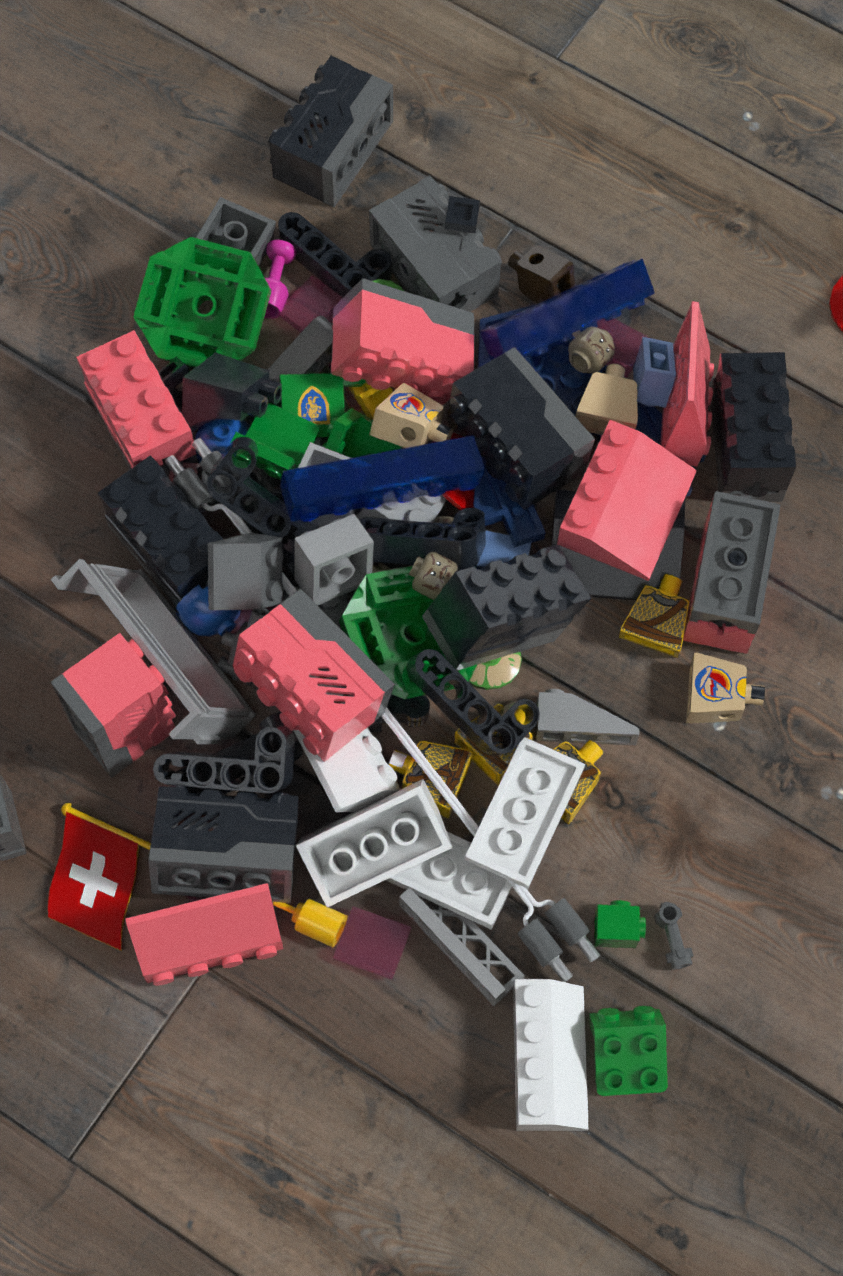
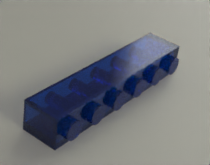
M643 258L614 267L479 332L490 360L497 358L514 347L523 357L529 354L534 357L549 351V344L556 342V345L572 340L574 338L572 333L578 330L582 332L587 327H598L597 321L603 318L604 321H609L621 316V310L628 307V310L646 304L645 298L655 294Z
M468 436L283 471L280 488L290 521L301 520L308 522L317 519L319 516L328 514L344 515L351 510L364 507L366 509H375L382 504L395 501L406 503L416 497L426 495L437 497L446 491L457 489L468 491L480 484L485 468L474 436Z

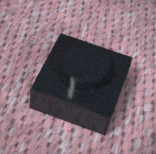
M449 196L445 229L476 233L480 200Z

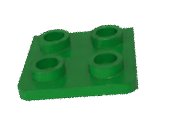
M268 403L266 413L261 418L255 417L246 435L244 436L236 432L231 442L239 437L252 439L258 447V457L255 466L263 469L265 473L275 479L282 478L291 483L310 442L315 443L320 430L317 424ZM239 449L234 452L235 458L239 461L245 462L251 459L250 453L246 450Z
M351 408L339 418H333L327 429V434L330 436L327 443H324L322 447L371 465L366 484L373 488L381 473L396 457L399 458L403 447L369 435L373 420Z
M638 1006L632 1011L603 1008L598 1013H589L590 1029L594 1038L597 1093L601 1096L664 1092L668 1087L666 1023L660 1010L654 1009L651 1006Z

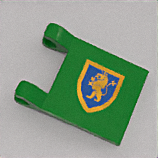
M331 373L280 374L279 381L282 384L281 408L317 424L320 430L317 438H326L330 436L327 434V429L333 418H339L345 413L344 387H361L366 383V380L361 378L359 381L349 382L344 380L343 377L332 375Z

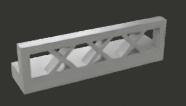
M410 887L399 896V906L493 1006L513 989L515 979H524L525 975L472 920L450 910H442L443 907L440 905L439 910H431ZM442 916L457 917L462 922V935H454L442 922ZM466 927H467L474 935H466ZM466 941L481 942L486 947V960H478L466 947ZM490 952L498 961L490 960ZM490 966L505 967L513 978L503 986L490 973Z

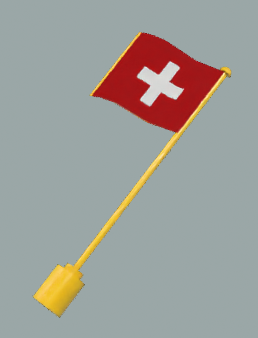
M65 803L61 808L62 814L66 816L63 845L49 890L48 917L122 951L123 923L136 881L139 845L150 850L151 843L72 808L71 803ZM308 899L305 904L300 902L296 908L286 903L273 902V906L293 914L292 922L296 923L295 931L332 948L338 943L347 922V915L312 899Z

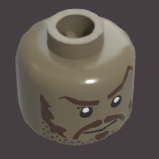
M587 327L570 342L568 348L569 361L577 371L593 374L600 371L614 357L615 346L612 336L606 330L597 327Z
M436 552L428 553L425 559L418 557L409 575L415 577L412 587L416 592L434 600L453 574L458 571V566L455 562Z

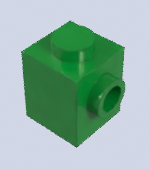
M624 900L611 901L610 905H597L594 915V947L636 948L640 938H645L646 919L645 917H640V906H631V902Z

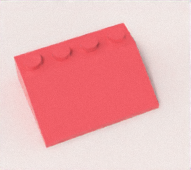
M692 301L673 344L676 378L666 408L663 407L661 446L688 465L697 467L702 456L708 455L711 446V437L707 436V431L712 421V412L708 411V406L713 396V388L709 387V382L713 376L714 364L710 363V346L699 302Z
M609 420L560 526L557 545L649 581L697 470L642 432Z
M268 883L126 918L127 928L143 977L147 983L153 982L155 986L171 983L174 981L175 976L187 973L189 977L204 975L209 972L208 968L222 965L223 968L236 967L243 963V959L254 956L259 960L271 958L277 955L278 950L284 949Z

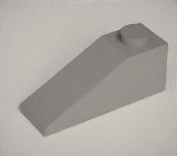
M548 689L538 694L537 707L539 708L540 717L536 724V741L586 743L588 740H592L596 744L636 745L639 737V728L574 694L564 693L560 689Z

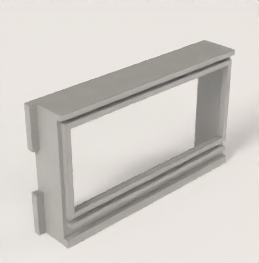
M79 559L63 576L55 575L51 579L58 590L99 595L149 661L161 673L166 683L190 712L169 733L172 739H193L196 744H218L221 739H233L256 716L255 712L197 638L184 626L176 615L175 610L142 569L131 570L100 564L94 565L92 563L89 565L83 559Z

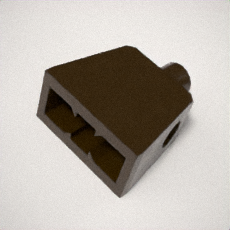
M539 245L534 246L525 255L520 251H515L510 256L508 266L517 271L519 290L551 316L557 319L576 300L573 262Z

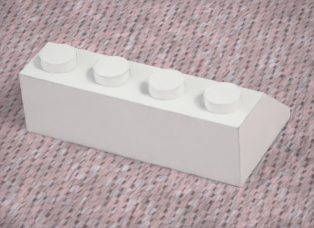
M368 727L325 762L318 755H313L307 750L303 743L305 736L299 730H294L335 812H355L401 790L396 782L397 775L395 771L386 763L381 753L382 747L379 741L371 734Z
M424 779L301 837L296 847L326 907H329L451 849L452 845L439 809Z
M515 979L513 1008L516 1131H588L583 986L552 979Z

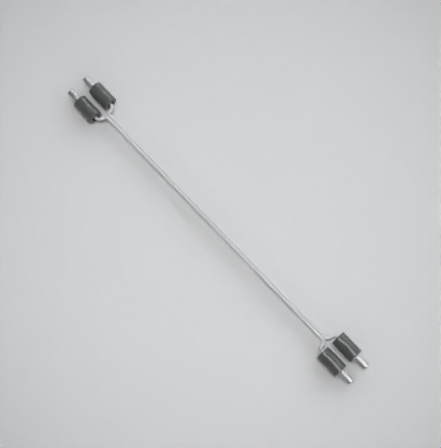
M198 438L192 443V446L202 458L200 467L209 476L212 467L222 454L219 451L211 452L203 440ZM174 455L169 456L165 460V463L176 476L173 479V484L180 488L194 508H197L200 513L205 510L215 511L222 509L242 535L252 533L241 517L223 504L211 506L215 499L208 493L207 487L192 468L184 469ZM224 475L214 478L216 484L221 487H227L232 484L231 480ZM282 572L283 589L291 596L297 590ZM386 707L382 718L468 830L475 836L479 828ZM508 880L528 906V912L523 917L525 927L517 934L543 968L550 965L562 982H566L573 977L559 958L563 953L562 949L539 919L536 918L528 923V919L534 911L533 906L543 907L551 905L552 907L544 914L570 947L577 944L590 962H593L600 956L586 937L591 931L565 898L557 903L552 900L537 902L526 888Z

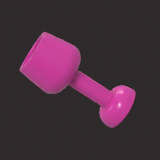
M272 240L268 242L266 248L267 256L272 260L268 278H265L272 290L264 316L267 319L278 318L288 299V289L280 281L284 264H289L295 259L297 250L292 244L283 240Z

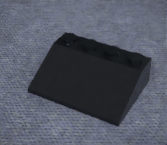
M556 490L551 546L557 545L560 526L577 491ZM685 500L649 581L559 545L590 597L637 601L645 586L659 589L664 574L680 579L685 529Z

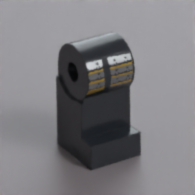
M391 694L387 708L398 723H404L409 727H420L428 720L430 701L426 695L402 699ZM382 716L368 727L370 732L382 731V723H386Z

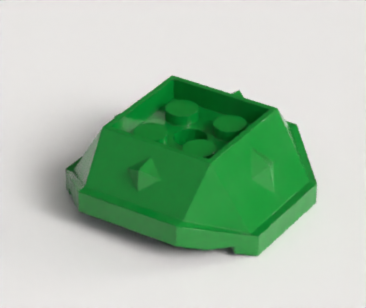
M189 237L165 251H160L150 256L133 317L156 356L161 360L170 362L177 357L187 367L196 368L216 352L240 361L255 351L272 290L251 252ZM211 300L213 302L212 310L207 314H200L201 304Z
M413 566L366 574L339 619L341 630L395 684L391 694L402 699L426 695L408 676L407 663L411 657L424 650L431 649L436 650L446 659L422 617L434 600L413 589L412 582L415 577L409 575ZM405 636L413 639L414 642L409 641ZM426 660L423 662L424 667L422 668L424 673L429 672L427 668L430 664ZM477 665L458 670V672L469 682ZM437 675L438 678L436 680H433V683L438 679L442 678L443 675ZM450 683L444 685V691L455 689Z

